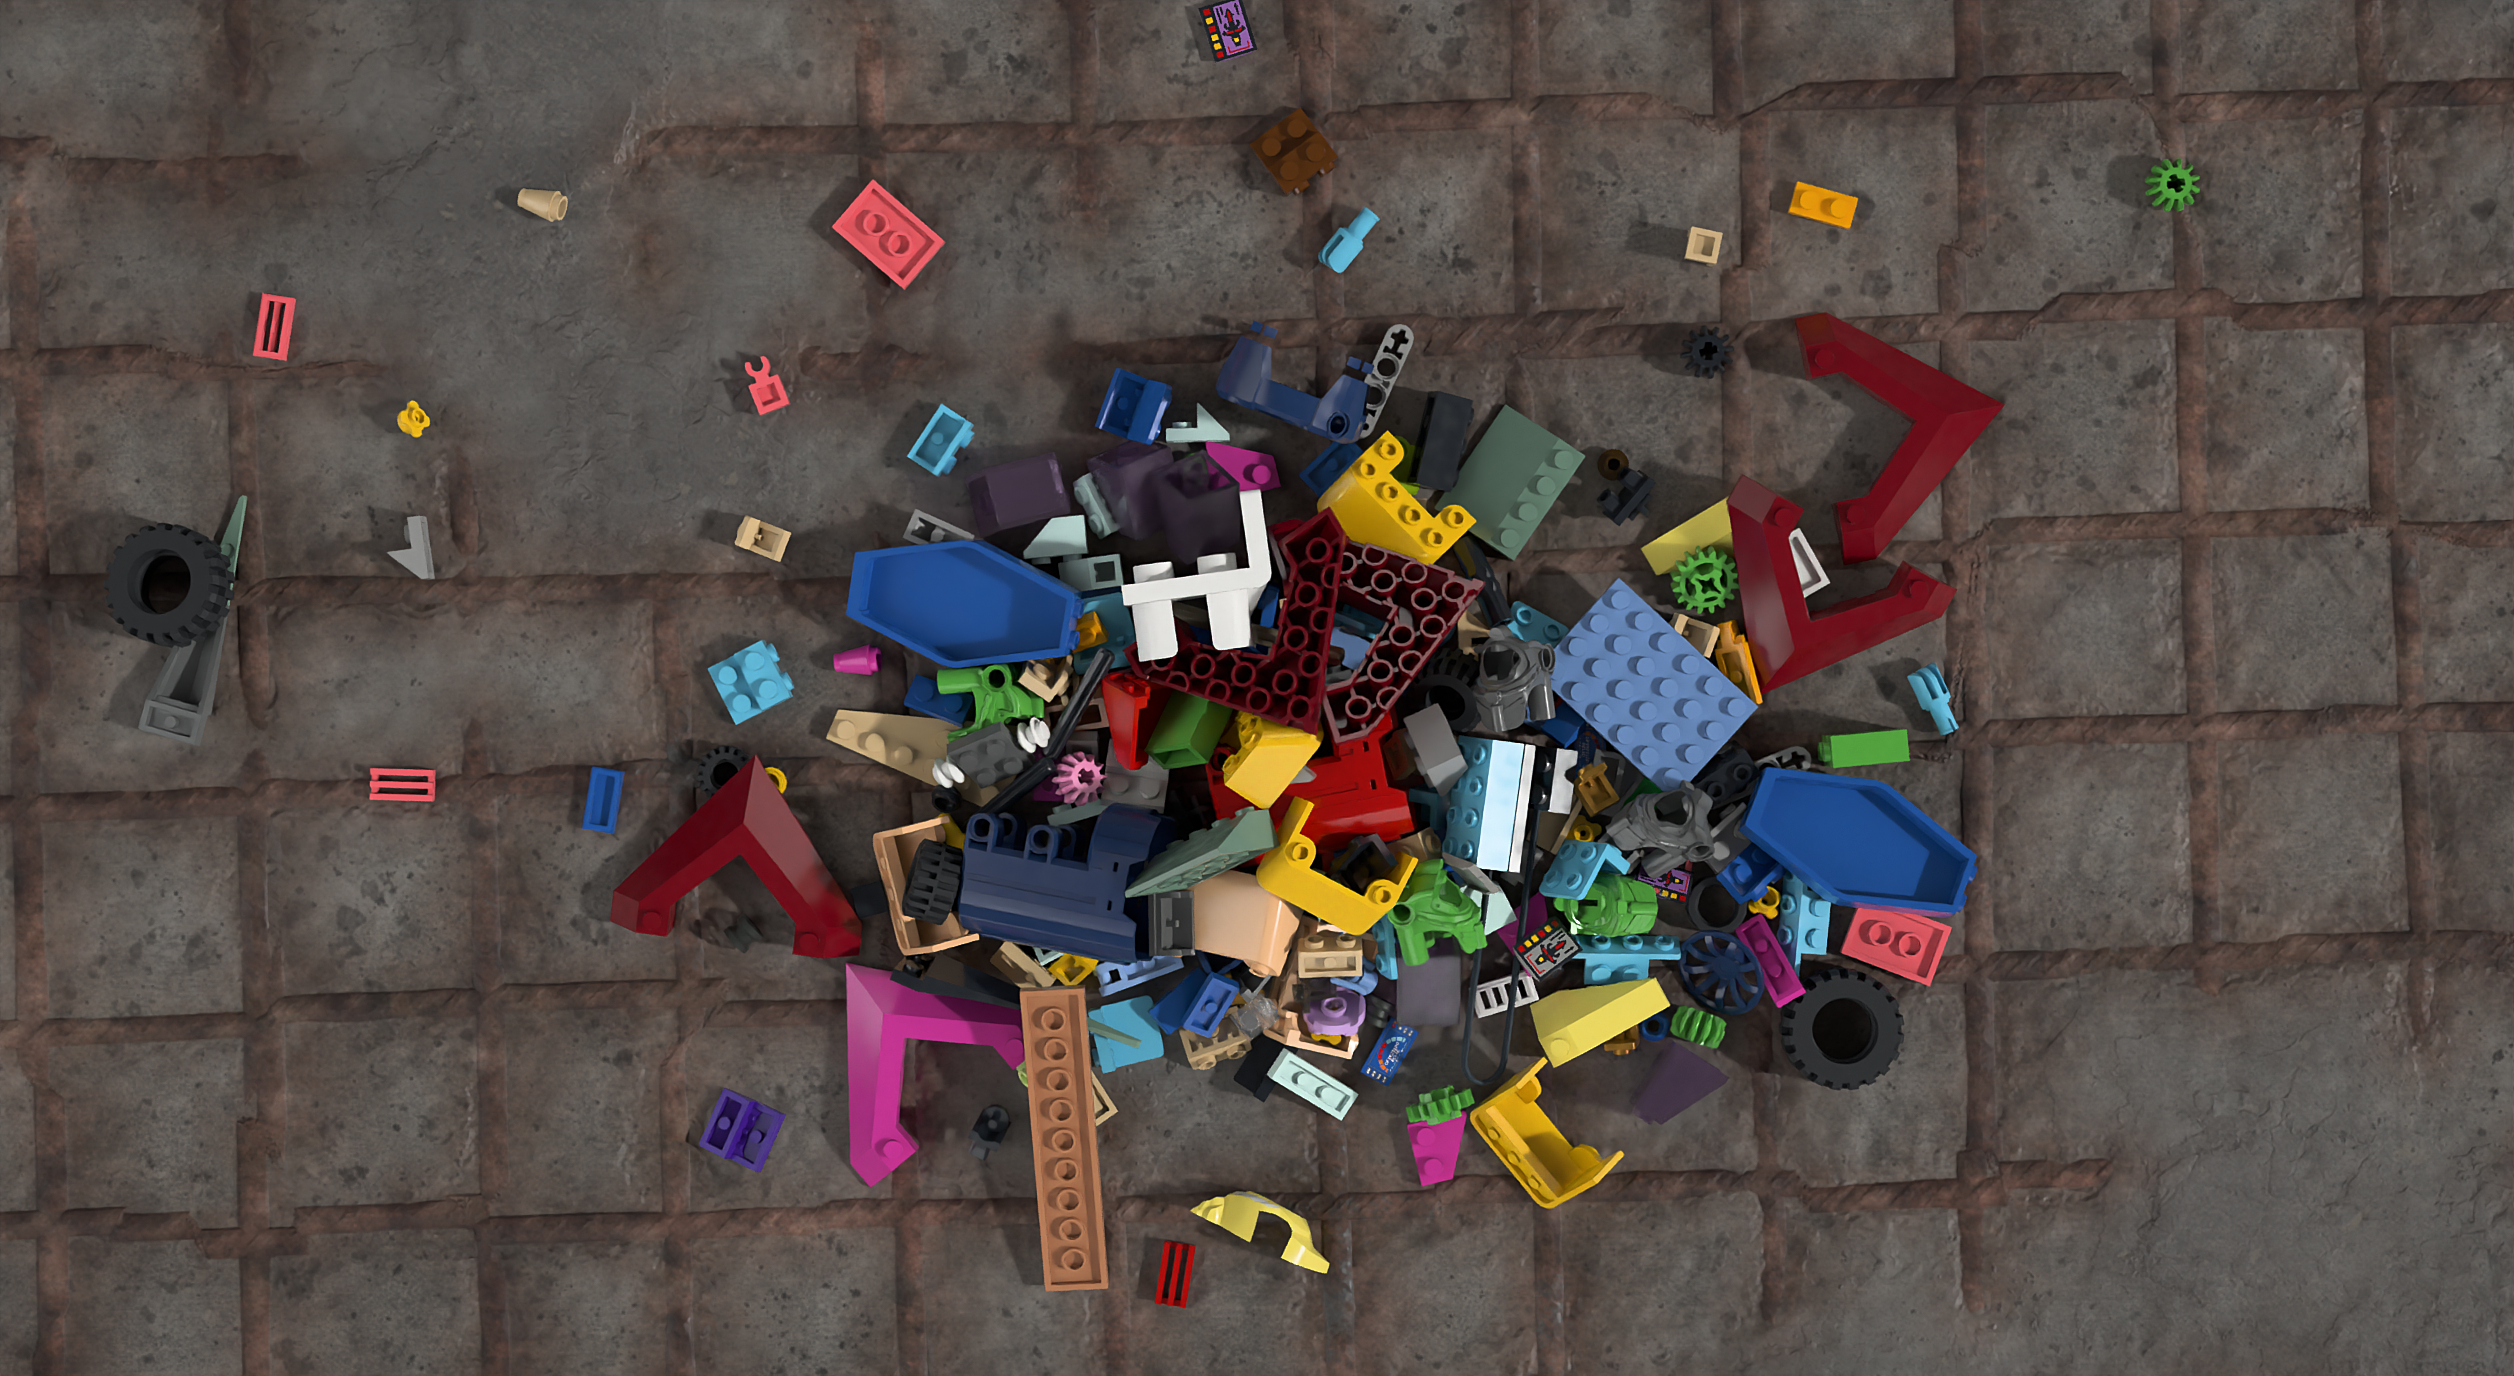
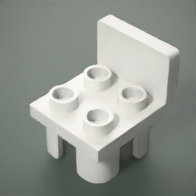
M1260 489L1239 492L1250 568L1237 569L1235 553L1198 557L1199 575L1175 578L1173 563L1171 562L1133 567L1135 584L1121 585L1124 606L1132 607L1139 662L1169 658L1177 654L1178 646L1172 603L1174 601L1203 597L1207 598L1212 641L1216 649L1227 650L1254 647L1251 616L1262 592L1267 587L1268 581L1270 582L1272 578Z

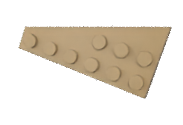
M838 709L826 739L933 786H937L939 784L936 782L932 771L934 762L938 758L946 762L947 744H949L947 735L961 729V727L938 718ZM965 721L963 727L971 726L975 722ZM1005 725L1014 736L1017 735L1018 726ZM965 773L964 782L958 783L953 779L952 786L957 788L963 799L983 807L1015 780L1016 775L981 789Z

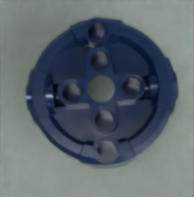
M1253 321L1250 330L1260 333L1263 324ZM1266 326L1263 335L1275 339L1278 330ZM1240 336L1226 363H1223L1215 384V388L1221 398L1347 445L1359 440L1367 419L1365 412L1371 386L1349 376L1342 375L1322 399L1287 387L1284 384L1271 380V347ZM1350 356L1347 366L1359 370L1362 360ZM1364 362L1361 371L1371 374L1374 365Z

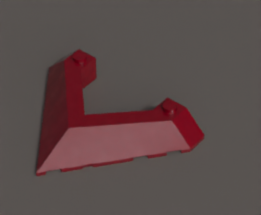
M1827 312L1795 318L1794 321L1806 381L1838 374L1911 423L1896 449L1893 450L1863 497L1831 504L1843 565L1873 560L1883 551L2005 404Z
M1741 474L1726 500L1732 530L1733 552L1737 564V578L1743 619L1747 631V642L1761 695L1941 618L1957 591L1956 588L1902 560L1887 588L1877 590L1875 593L1867 596L1854 597L1832 604L1833 606L1808 612L1789 541V536L1804 509L1796 502L1744 474Z
M1328 506L1277 542L1292 568L1289 577L1291 584L1287 599L1283 600L1277 624L1280 627L1276 642L1272 644L1269 656L1246 653L1236 649L1218 650L1214 646L1201 644L1189 623L1173 615L1178 652L1175 656L1139 662L1137 640L1122 650L1136 676L1288 727L1299 728L1306 733L1317 736L1346 532L1332 508Z
M1298 519L1265 527L1284 598H1287L1291 584L1289 577L1292 568L1277 542L1306 523ZM1346 536L1337 600L1386 623L1380 633H1377L1365 653V658L1359 668L1355 669L1350 679L1324 686L1321 711L1329 735L1336 747L1369 737L1485 586L1484 581L1475 578L1469 580L1455 575L1454 571L1430 563L1426 565L1417 562L1415 558L1370 543L1363 545L1349 540V536Z
M757 754L614 889L610 917L611 922L635 933L667 937L674 927L676 902L737 855L741 854L796 923L792 954L823 959L859 956L863 922L861 919H858L857 913L855 914L846 900V895L834 876L832 877L819 852L797 817L792 814L787 806V801L775 782L770 779Z

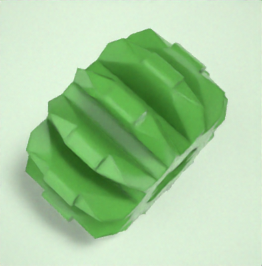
M2177 158L2173 164H2171L2169 159H2164L2161 162V167L2155 165L2151 168L2154 176L2147 177L2145 183L2152 185L2153 188L2145 193L2146 196L2155 194L2157 197L2152 202L2154 207L2163 202L2164 212H2169L2172 206L2179 212L2184 209V203L2187 205L2194 203L2191 194L2199 193L2200 188L2192 185V183L2199 180L2200 176L2193 175L2190 177L2189 172L2193 169V165L2188 164L2182 169V159ZM2170 181L2177 182L2178 188L2168 189L2167 183Z
M1685 1005L1678 1007L1671 1021L1670 1031L1673 1035L1711 1049L1719 1046L1725 1034L1726 1023L1722 1018Z

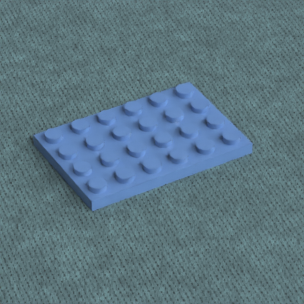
M1617 578L1553 648L1556 662L1554 672L1550 675L1552 691L1662 792L1680 789L1682 780L1690 782L1758 708L1751 699L1620 578Z

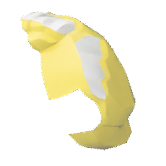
M1236 1191L1225 1197L1217 1196L1211 1200L1203 1201L1200 1205L1190 1210L1248 1242L1251 1241L1259 1211L1276 1214L1286 1220L1292 1229V1236L1281 1258L1296 1265L1327 1274L1330 1263L1313 1247L1311 1232L1306 1219L1252 1191Z

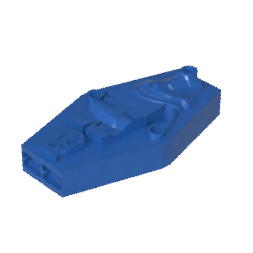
M963 539L855 552L846 615L943 666L960 668L1064 657L1072 654L1073 650L1077 649L1080 634L1079 631H1076L1078 618L1081 619L1085 602L1081 599V590L983 540Z
M1766 767L1757 778L1738 831L1823 899L1838 906L1949 918L1956 914V912L1960 913L1967 899V895L1963 894L1967 883L1970 884L1973 881L1977 872V866L1974 865L1977 858L1975 853L1891 786L1878 780Z

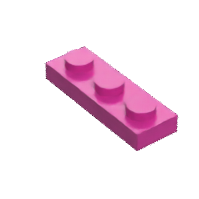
M1761 913L1735 929L1740 941L1756 956L1763 971L1764 984L1778 1008L1806 993Z

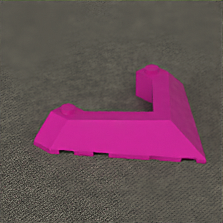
M846 962L850 1164L870 1188L891 1173L919 1148L917 1143L899 1123L907 1038L993 1046L1012 1070H1014L1025 1061L1021 1010L975 1000L917 992L890 980L893 971Z

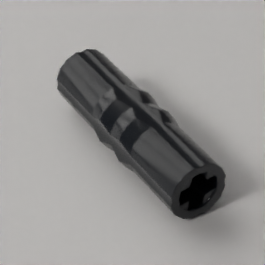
M1471 535L1458 540L1452 545V550L1465 578L1469 580L1475 578L1485 582V586L1475 600L1482 611L1489 629L1491 630L1501 625L1508 626L1515 618L1476 536Z

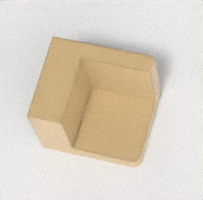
M1691 227L1687 234L1688 242L1684 259L1707 263L1706 266L1709 267L1715 266L1723 233Z

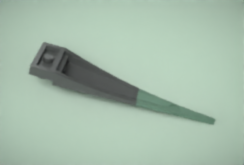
M244 495L237 502L220 544L222 548L221 554L226 555L231 563L227 570L233 572L234 576L247 504V496ZM228 600L226 605V608L228 609L230 605V600ZM221 616L217 621L221 626L215 632L206 631L207 638L199 643L191 640L190 646L178 647L174 645L146 698L139 730L200 746L207 717L212 713L227 617Z

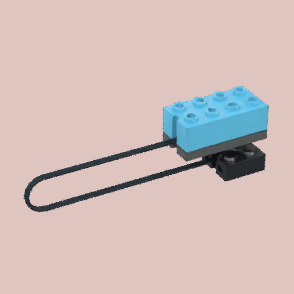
M1459 735L1458 746L1468 769L1451 788L1450 807L1446 815V837L1442 845L1443 852L1476 864L1481 869H1485V875L1490 880L1493 870L1519 873L1528 808L1534 809L1516 943L1524 938L1540 813L1541 811L1570 814L1578 751ZM1482 893L1480 921H1482L1485 931L1489 895ZM1475 949L1461 1050V1068L1464 1076L1470 1082L1483 1086L1497 1081L1504 1073L1508 1062L1521 962L1515 954L1499 1067L1493 1076L1485 1080H1478L1471 1075L1468 1068V1052L1482 949Z

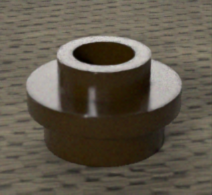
M1617 449L1603 452L1597 462L1600 475L1610 481L1617 480V474L1624 466L1629 467L1627 456ZM1610 459H1616L1619 462V468L1616 471L1608 468V461Z

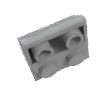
M1436 703L1404 718L1403 720L1408 730L1403 732V735L1415 756L1414 760L1429 789L1435 786L1441 797L1448 793L1468 769V766L1440 705Z

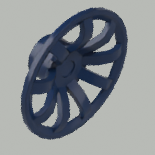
M1702 930L1688 937L1682 944L1681 958L1678 960L1679 972L1689 992L1700 1003L1713 1011L1728 1015L1743 1014L1758 1004L1765 987L1763 971L1756 956L1742 941L1723 931ZM1714 937L1729 941L1730 944L1719 949L1715 945ZM1705 938L1710 952L1699 950L1694 943L1699 939ZM1688 951L1694 957L1708 962L1697 965L1687 964ZM1755 969L1757 985L1750 983L1744 977V972ZM1710 971L1712 974L1697 987L1689 973L1698 974ZM1718 980L1720 983L1714 1002L1702 993ZM1739 984L1745 990L1755 993L1748 1002L1742 998ZM1729 985L1733 1000L1738 1006H1725L1724 1004L1726 990Z

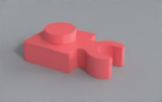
M765 356L760 357L763 362V368L758 372L753 370L750 362L745 363L747 373L756 380V383L748 387L761 416L790 405L780 376L778 374L769 376L771 365Z

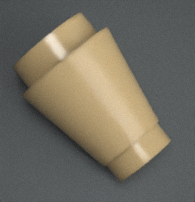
M523 188L518 196L519 207H523L550 222L562 220L567 210V197L562 196L559 191Z

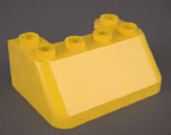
M1387 430L1323 493L1317 502L1318 513L1328 506L1331 507L1344 528L1346 536H1349V540L1363 545L1370 543L1415 558L1417 562L1426 565L1429 563L1434 564L1476 520L1459 505H1449L1433 518L1390 474L1403 459L1404 451L1401 443Z
M1233 709L1218 741L1221 744L1227 743L1238 750V753L1229 756L1223 765L1225 785L1262 810L1269 809L1320 746L1324 737L1320 717L1317 736L1299 728L1288 727Z

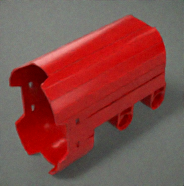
M1394 704L1368 738L1337 747L1332 740L1333 755L1312 758L1307 761L1305 765L1317 775L1311 782L1289 784L1268 809L1276 832L1295 796L1314 804L1300 834L1309 838L1314 843L1316 855L1348 849L1347 844L1359 835L1367 837L1377 833L1383 842L1402 839V834L1414 831L1417 828L1414 802L1409 801V789L1411 787L1394 783L1393 775L1382 747L1386 743L1385 736L1399 726ZM1230 745L1213 749L1214 752L1209 763H1205L1217 821L1224 818L1232 820L1236 818L1235 812L1253 806L1255 811L1262 810L1227 787L1224 783L1223 765L1220 761L1221 753L1229 757L1232 754L1236 755L1238 750ZM1265 853L1238 866L1244 869L1257 867L1260 865Z

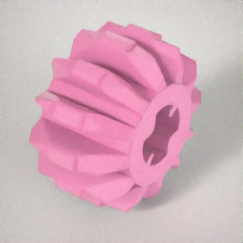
M1081 751L1075 752L1072 756H1063L1061 759L1062 764L1056 765L1055 771L1059 776L1054 777L1052 782L1059 783V788L1055 794H1065L1064 803L1070 804L1074 802L1077 806H1083L1087 802H1095L1098 799L1097 794L1103 793L1106 790L1100 781L1106 780L1107 776L1099 772L1103 764H1094L1095 755L1088 754L1084 756V753Z

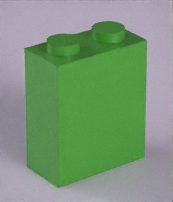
M1173 690L1144 751L1164 770L1209 763L1214 752L1213 749H1215L1233 708L1179 690Z
M1894 728L1822 735V742L1817 743L1819 761H1824V767L1840 768L1910 761L1907 729Z

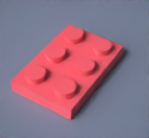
M874 180L867 185L832 226L834 230L904 290L945 244L942 238Z
M1856 908L1839 952L1930 986L1952 927L1921 915Z

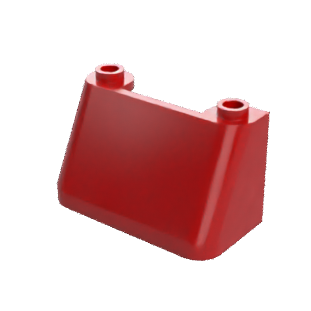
M1132 668L1106 674L1102 679L1101 689L1117 762L1125 769L1139 770L1148 763L1149 755L1144 750L1172 691L1176 689L1136 676ZM1218 742L1217 745H1216V747H1220V746H1224V745H1228V744H1227V743L1221 744V743Z

